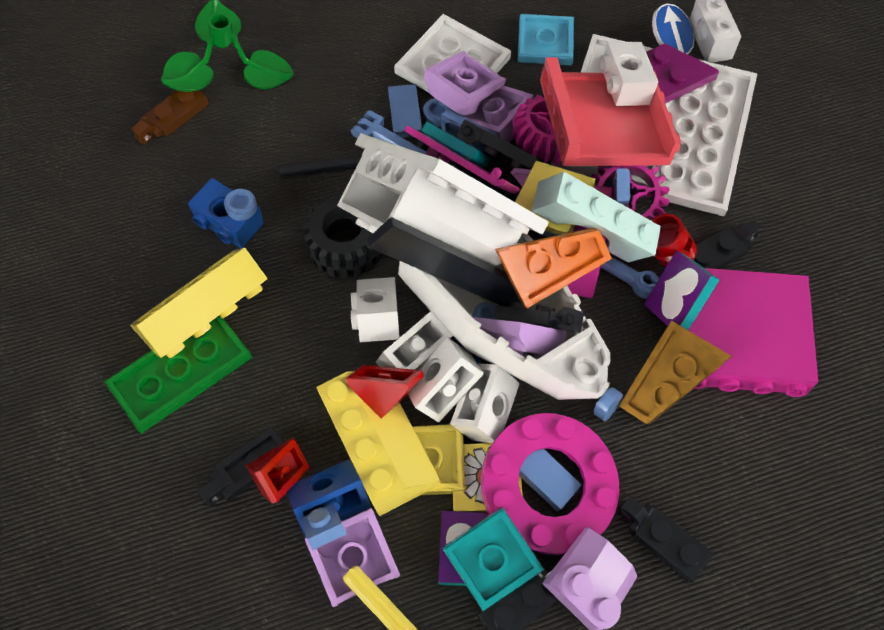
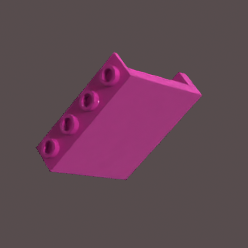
M705 268L717 277L719 282L692 323L689 331L733 357L694 389L719 387L720 390L726 392L744 389L753 390L756 394L782 392L791 397H801L808 394L819 382L809 276Z

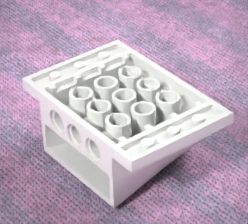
M360 133L355 145L364 149V152L337 204L338 207L358 217L355 224L372 233L390 217H393L495 267L501 264L495 249L517 244L522 233L527 235L529 230L543 234L549 223L438 158Z

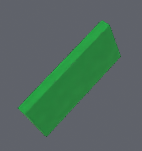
M220 315L209 322L212 327L198 338L192 335L182 342L185 348L173 357L168 358L165 355L160 358L151 350L104 381L140 434L253 358L249 350Z

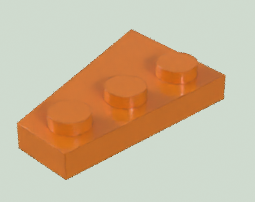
M596 228L495 249L521 304L526 309L612 259L600 230Z

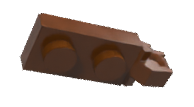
M176 90L144 114L131 130L136 140L143 146L155 136L160 137L163 135L166 138L208 106V99L199 90L192 92Z

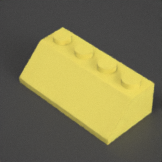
M245 247L231 251L131 323L130 326L158 357L162 358L167 355L168 358H171L185 348L182 342L190 336L194 335L195 338H198L212 327L209 322L220 315L223 319L238 308L235 303L244 296L250 299L262 291L263 287L261 284L268 278Z
M355 371L345 372L316 388L379 516L442 483L401 404L399 403L381 419L347 385L346 378Z

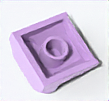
M465 51L426 68L424 74V81L428 87V92L435 99L461 116L475 113L479 102L498 90L506 82V78L499 76L466 54Z
M503 85L491 95L481 100L475 113L463 117L497 134V137L510 143L514 139L512 138V123L520 104L526 102L527 98L534 99L533 94Z
M472 317L481 324V330L497 340L501 336L510 342L509 348L524 358L527 352L529 353L528 355L537 360L565 342L566 331L522 322Z
M372 508L342 520L346 535L312 550L307 537L304 538L333 607L356 595L343 581V576L355 565L375 585L400 576Z
M585 527L542 584L589 630H603L611 628L619 620L621 603L636 580L637 574L633 565L607 539L589 527Z

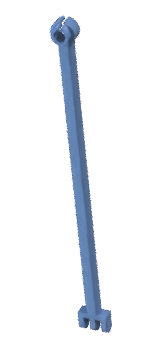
M368 110L364 114V118L358 121V126L355 125L351 129V134L357 139L360 133L410 150L423 154L426 153L420 147L384 128V117L371 110ZM544 231L542 234L547 238L557 236V234ZM613 257L600 266L603 270L628 283L632 287L633 292L644 299L648 298L659 280L654 272H638ZM643 280H647V281H649L651 284H647V283H645Z

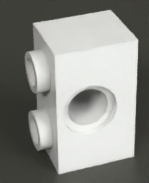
M696 0L689 20L693 26L694 36L704 60L713 63L733 59L741 39V34L725 0Z
M608 42L604 55L600 57L599 69L605 76L607 91L612 95L615 105H650L658 85V79L642 42Z
M395 277L357 280V292L351 293L352 330H359L360 342L399 339Z
M430 311L380 355L376 363L380 367L417 370L447 337L451 339L453 335Z
M447 337L418 369L423 371L424 377L408 395L415 408L435 421L440 422L480 379L484 372L470 352Z
M477 363L484 374L458 401L450 424L471 441L492 444L498 435L504 431L520 383L496 364Z

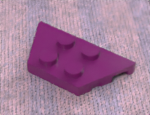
M665 43L646 52L653 70L657 74L660 91L664 93L665 104L716 80L719 74L718 69Z

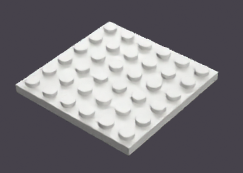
M593 34L581 73H601L599 61L601 55L605 53L607 43L625 41ZM644 46L646 52L653 49ZM700 60L718 69V77L716 80L666 103L668 112L672 114V123L676 134L680 136V149L675 153L670 165H657L659 171L655 176H666V181L659 186L669 187V193L662 197L669 199L670 203L725 216L728 210L757 73ZM561 161L558 164L562 169L591 177L592 174L600 175L597 170L598 166H562ZM648 165L647 168L651 169L656 165ZM631 174L635 184L639 186L646 185L649 188L643 179ZM614 177L611 178L605 185L612 187Z

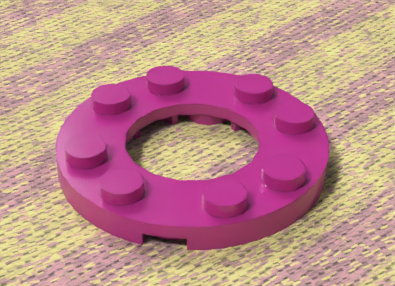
M541 413L521 418L512 423L491 444L482 465L481 492L488 514H492L503 506L532 552L543 555H561L568 551L585 527H589L601 535L609 526L619 500V477L610 451L594 431L573 418L553 413ZM543 449L561 451L579 467L584 482L583 495L577 507L567 515L559 517L541 515L530 508L522 497L518 483L520 468L526 457L534 451Z

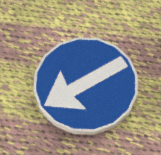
M667 3L658 7L652 19L653 33L658 44L662 45L665 43L689 54L695 40L693 26L689 18L676 5Z

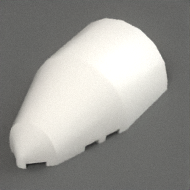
M522 233L517 244L534 240L528 234ZM400 261L398 274L402 280L470 353L491 364L500 366L507 373L558 400L596 399L601 397L610 386V382H607L610 352L591 319H586L583 316L580 333L566 331L565 342L536 360L528 355L529 353L527 352L524 358L509 348L510 342L501 336L497 340L481 330V324L471 317L474 308L484 302L478 295ZM502 263L497 266V268L505 271ZM567 285L528 308L535 310L536 305H543L555 308V312H558L565 306L582 312L579 307L581 301L578 295L572 294Z

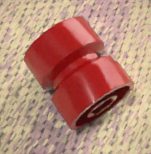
M666 213L651 219L652 222L661 226L655 254L661 266L667 267L676 250L694 260L697 254V246L680 218L674 214Z

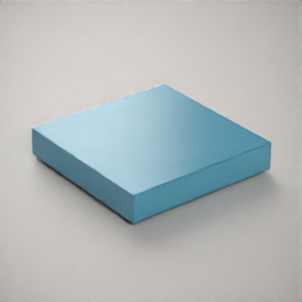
M520 14L517 62L544 64L546 57L558 58L559 65L573 64L574 17Z

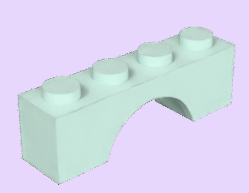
M561 172L538 182L532 212L555 224H572L600 230V233L607 238L606 246L608 251L627 262L655 256L661 228L658 224L566 172Z

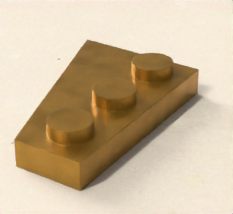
M671 321L619 407L645 424H651L733 356Z

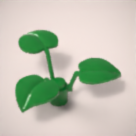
M210 0L199 13L195 23L196 34L202 40L207 41L204 58L201 60L193 52L176 53L166 62L161 82L169 88L183 92L197 91L206 87L213 78V70L206 65L209 62L213 45L219 48H226L230 43L234 44L242 62L247 65L243 71L245 80L255 88H275L290 80L294 72L283 58L270 51L257 50L252 53L249 60L238 42L237 35L241 31L239 17L219 0Z

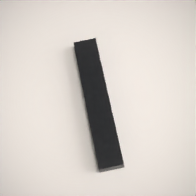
M390 217L368 237L370 248L493 303L509 307L510 301L521 303L506 271L393 217Z

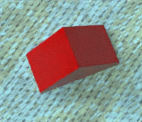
M363 365L348 376L346 380L347 385L382 419L402 401L424 376L422 370Z
M292 438L247 464L246 468L262 496L273 504L278 502L310 466L295 439Z

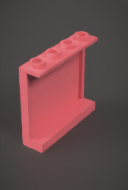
M546 57L540 83L562 166H644L671 164L675 153L680 149V136L676 134L672 123V114L667 110L664 93L660 91L659 85H657L650 105L616 106L612 95L607 91V82L603 73L562 72L558 58Z

